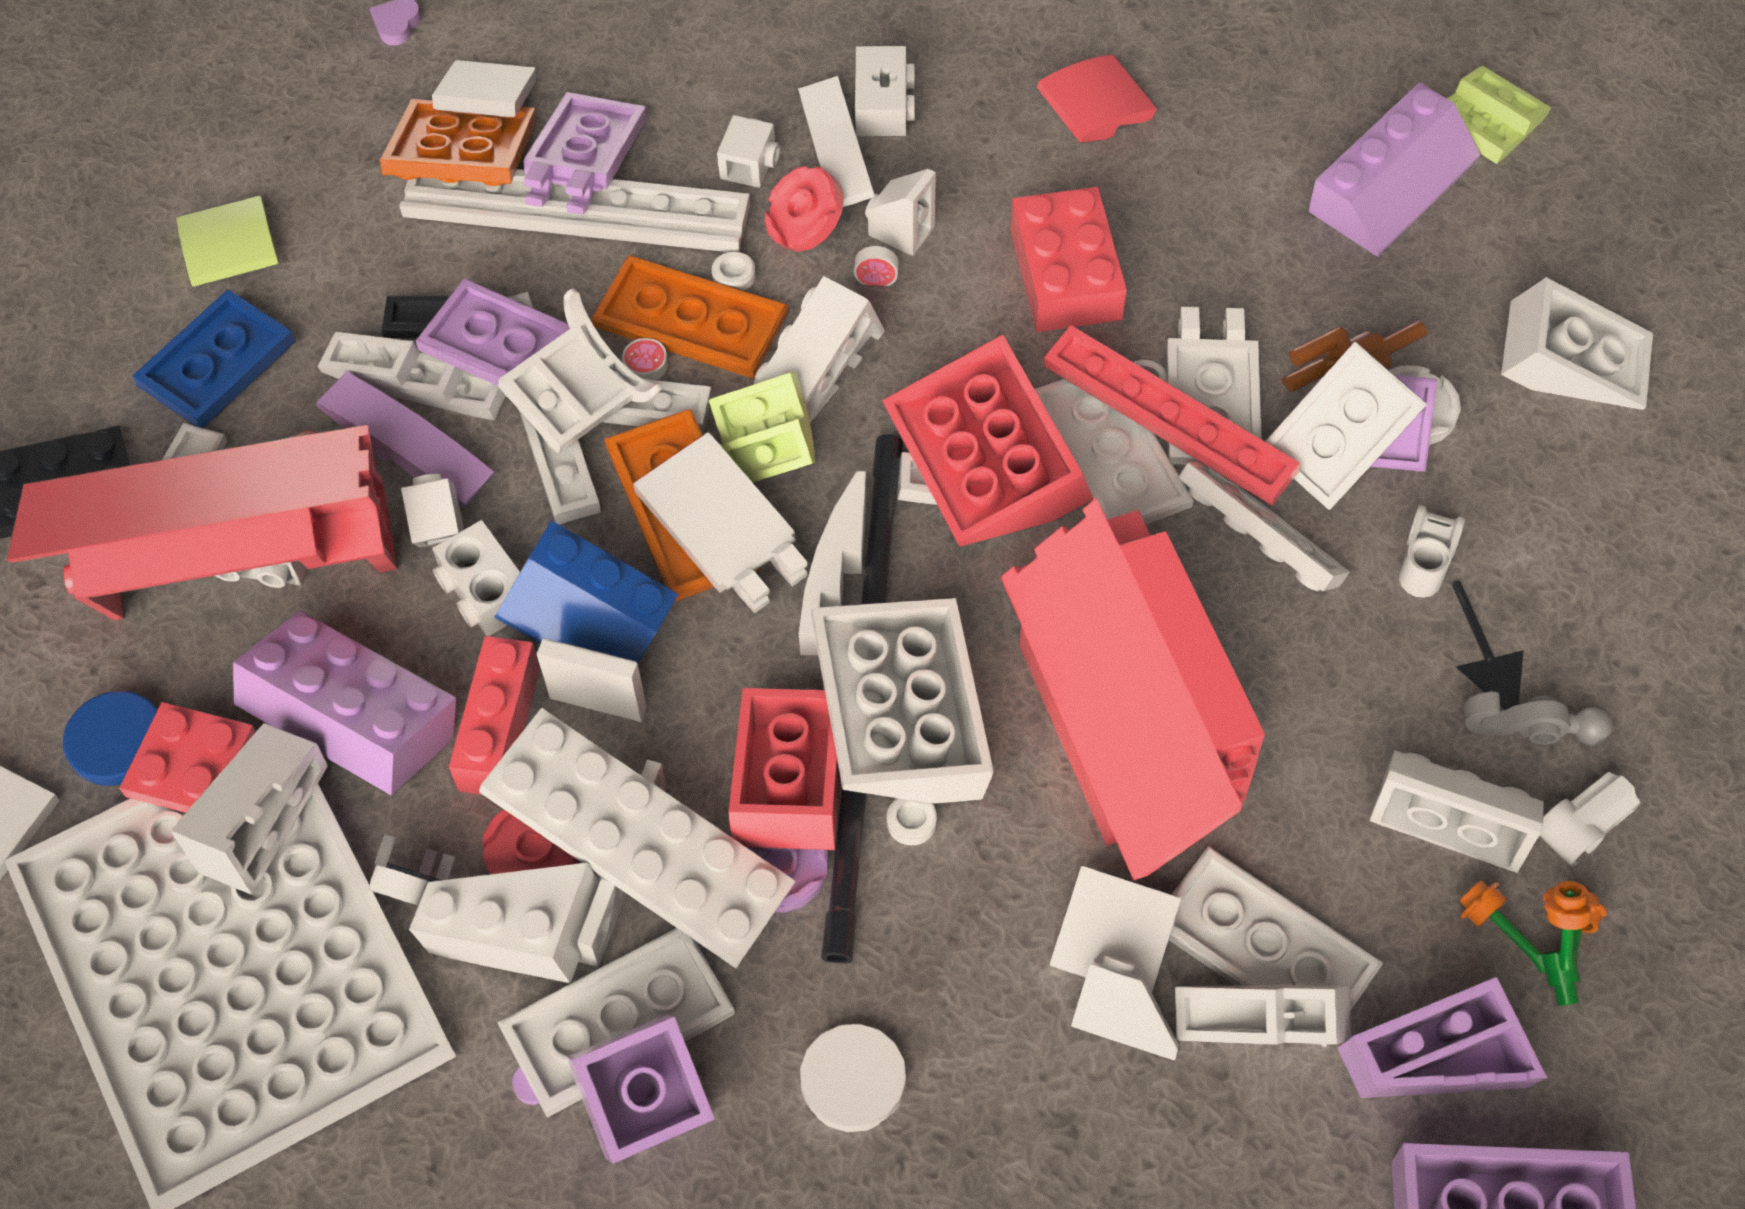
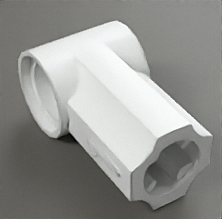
M1610 772L1606 773L1571 802L1565 799L1553 807L1543 817V826L1539 836L1570 867H1574L1578 864L1576 859L1584 851L1588 854L1593 852L1603 841L1606 833L1637 809L1641 802L1636 796L1635 787L1622 775L1617 776Z

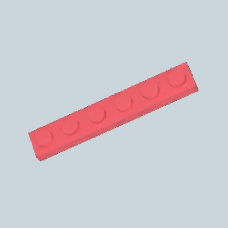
M1072 325L1069 326L1044 357L1045 367L1272 506L1299 472L1300 462Z

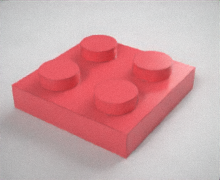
M161 702L119 789L127 798L186 813L247 741L256 733V730L251 724Z

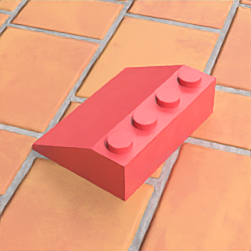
M1004 335L995 338L882 400L960 547L1053 522L1094 500L1081 469Z

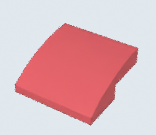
M1113 54L1087 59L1067 66L1040 80L1037 85V89L1080 143L1110 138L1114 136L1118 126L1144 123L1152 119L1157 110L1155 105Z

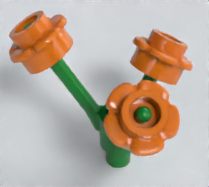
M1481 880L1460 899L1459 902L1466 908L1460 916L1463 920L1468 917L1479 928L1490 918L1532 960L1540 973H1546L1548 986H1554L1558 1006L1579 1003L1575 982L1580 981L1577 958L1582 932H1597L1600 921L1603 920V917L1607 916V909L1599 903L1597 895L1587 891L1586 887L1573 881L1560 882L1544 893L1543 901L1545 902L1544 909L1547 911V919L1551 924L1562 929L1560 950L1541 953L1498 911L1508 900L1498 889L1500 886L1498 882L1492 883L1488 887Z

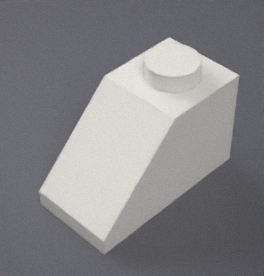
M925 169L890 180L880 195L875 194V197L870 199L865 212L868 218L869 236L913 256L935 227L936 172Z
M1109 956L1104 957L1103 964L1093 961L1089 965L1071 1026L1175 1060L1179 1043L1145 979L1133 974L1135 965Z

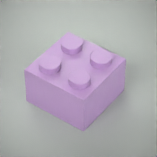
M661 1016L566 1057L605 1159L612 1164L715 1119L675 1016Z

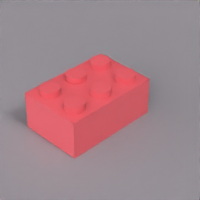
M1098 186L1012 198L1010 231L1035 331L1042 332L1069 328L1070 325L1077 327L1123 320L1127 289Z
M743 688L728 811L732 838L745 847L835 850L840 772L825 690Z

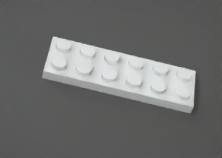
M543 708L539 710L480 785L479 792L580 862L588 863L593 871L734 968L738 967L796 882Z

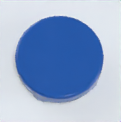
M111 691L91 698L74 712L65 727L63 751L66 759L78 776L88 782L103 786L121 785L157 713V708L146 697L130 691Z

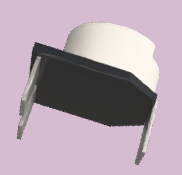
M384 834L377 857L373 862L376 867L368 890L419 906L428 882L448 880L455 857L443 854L435 878L430 876L438 852L426 849L419 872L387 863L396 837Z

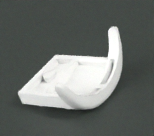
M574 288L566 292L563 300L565 316L570 329L502 376L498 387L558 454L630 401L646 402L662 390L660 383L653 384L641 379L616 357L596 331L584 309L579 292Z

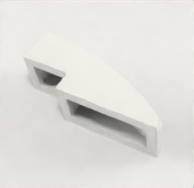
M1221 985L1175 987L1177 1041L1276 1045L1285 1042L1340 1044L1351 1038L1349 986Z

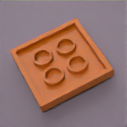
M411 99L380 159L382 175H395L405 180L418 177L436 178L447 183H455L461 180L476 181L489 186L511 184L536 124L535 108L521 107L516 117L436 110L433 109L432 100Z

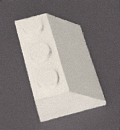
M1394 750L1369 821L1518 873L1541 833L1544 802L1530 797L1521 789L1514 787L1503 788L1480 780L1477 775L1469 771H1454L1433 764L1422 755L1416 753L1404 754Z

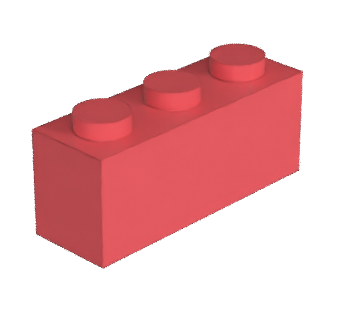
M490 636L484 637L449 764L450 772L459 792L481 794L479 790L482 782L525 729L540 672V665L533 642Z

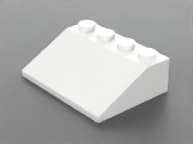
M956 598L812 608L811 617L842 789L933 804L983 799L994 770Z

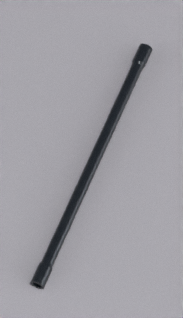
M891 434L877 437L872 472L874 485L861 605L885 603L896 487L899 478L900 457L903 450L902 439ZM841 790L830 904L825 917L821 955L822 960L825 962L848 964L852 962L856 927L855 901L866 793Z

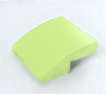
M1483 65L1462 78L1456 92L1447 98L1456 105L1480 154L1496 164L1501 162L1545 119L1551 110V107Z
M261 195L176 217L182 251L192 287L279 264Z
M796 371L709 399L723 443L720 446L752 483L816 463L809 416Z

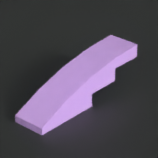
M347 371L316 402V406L344 429L369 424L373 453L386 462L391 459L413 478L428 474H441V479L448 478L456 486L459 506L461 508H464L493 477L494 471L452 438L392 397Z

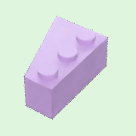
M1497 977L1352 1036L1337 1048L1360 1098L1529 1088L1547 1079Z

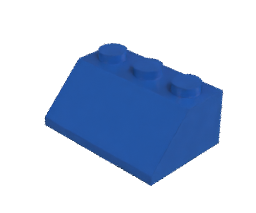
M551 520L494 618L541 644L543 639H550L636 661L638 664L678 594Z

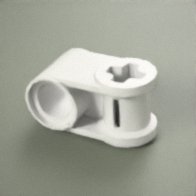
M1418 505L1406 542L1408 547L1399 575L1401 586L1407 593L1415 597L1425 598L1439 591L1451 559L1455 554L1465 518L1458 516L1453 520L1427 512L1426 506Z

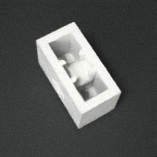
M856 46V136H906V121H914L915 118L914 95H906V89H914V63L906 64V46Z

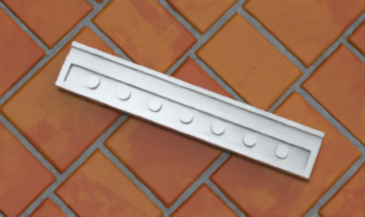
M521 169L516 170L511 184L489 186L482 182L463 180L447 183L436 178L418 177L407 181L404 190L405 198L404 201L400 202L402 216L407 218L722 252H740V243L744 236L750 209V195L748 193L612 179L607 189L603 188L601 192L593 191L591 205L585 214L581 215L567 212V203L573 195L566 194V185L552 183L550 197L543 207L526 204L525 197L532 187L525 186L524 178L526 174L525 170Z

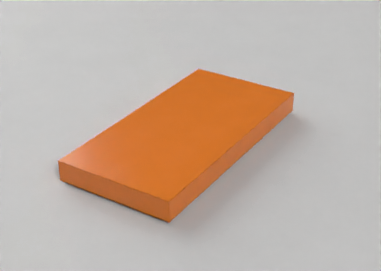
M628 255L591 318V322L595 328L632 340L641 338L657 340L665 347L666 351L754 379L789 313V307L784 303Z
M691 408L604 439L607 452L662 583L665 587L678 594L674 602L714 588V586L635 493L633 483L703 436Z

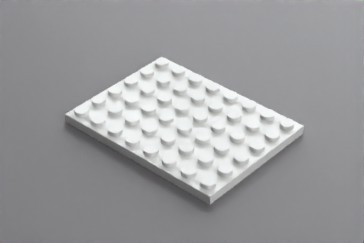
M319 784L316 785L253 894L198 873L170 831L185 812L131 798L4 860L151 1209H174L456 1057L373 891L368 890L369 883Z

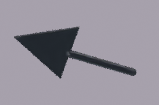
M1455 581L1452 587L1485 659L1456 666V668L1484 693L1498 692L1500 695V707L1504 710L1519 705L1524 650L1494 657L1462 583Z

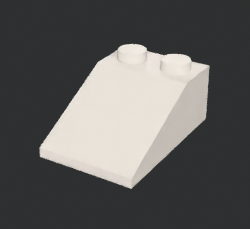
M1546 277L1511 300L1501 375L1535 391L1643 410L1646 408L1653 333Z

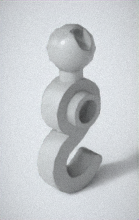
M1498 692L1477 694L1470 697L1464 704V725L1469 731L1475 734L1501 736L1520 732L1522 736L1528 737L1532 743L1539 745L1556 743L1560 740V737L1570 733L1574 734L1581 743L1596 746L1603 743L1607 736L1612 733L1613 729L1611 717L1604 710L1596 707H1587L1577 714H1569V709L1566 705L1550 696L1533 697L1527 703L1516 705L1501 712L1500 695Z

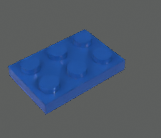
M227 289L133 374L132 377L137 387L192 425L203 428L294 344L295 339L291 330Z

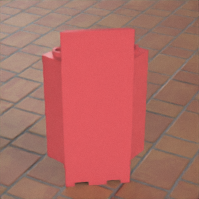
M369 424L24 484L7 556V561L14 563L68 553L70 565H65L63 568L64 581L70 595L74 594L75 599L113 620L124 619L121 592L293 561H300L307 569L367 559L379 573L398 569L384 481L376 471Z
M1096 497L1082 509L1086 518L1070 531L1068 528L1061 526L1034 549L1037 555L1035 560L1023 567L1013 566L1000 578L1021 623L1019 647L1106 846L1114 843L1118 844L1133 880L1150 875L1240 812L1243 800H1246L1265 733L1167 532L1164 531L1150 535L1139 510L1107 519Z

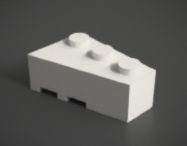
M823 276L817 287H813L807 292L803 299L802 311L793 325H788L779 337L778 349L769 363L766 362L759 368L754 378V384L796 371L810 422L838 390L839 386L835 382L847 365L855 369L860 363L862 356L856 353L870 336L879 340L885 332L868 299Z
M263 723L170 831L198 873L253 894L328 765L316 743Z
M588 863L428 882L409 930L427 952L431 954L571 983L581 956L577 940L600 882Z

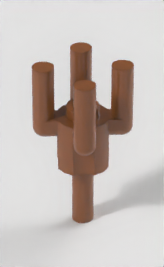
M1417 320L1385 337H1382L1377 332L1370 333L1365 331L1350 339L1345 328L1336 327L1289 351L1290 360L1296 367L1327 352L1328 355L1282 377V384L1292 393L1324 377L1354 342H1357L1389 370L1392 366L1390 354L1425 337L1427 329L1422 321Z

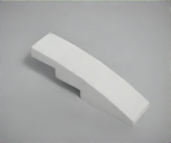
M838 76L799 88V94L820 167L830 173L840 183L844 196L843 207L875 197Z
M335 332L318 364V368L322 373L340 379L347 371L388 396L483 419L495 420L506 397L497 385L428 354L420 353L414 341Z
M856 471L835 505L817 545L804 590L798 633L800 655L818 656L811 617L812 608L842 606L844 574L863 573L867 498L866 471Z

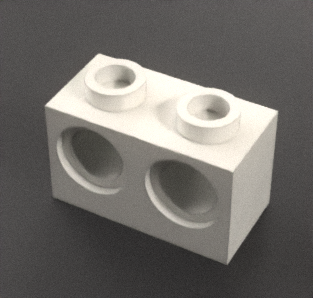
M480 520L432 548L438 567L432 569L446 594L454 590L461 599L456 605L466 623L470 627L478 624L486 636H490L507 626L505 623L494 618L520 574V571L484 522ZM468 563H475L470 567H463ZM491 596H500L496 600L485 601Z

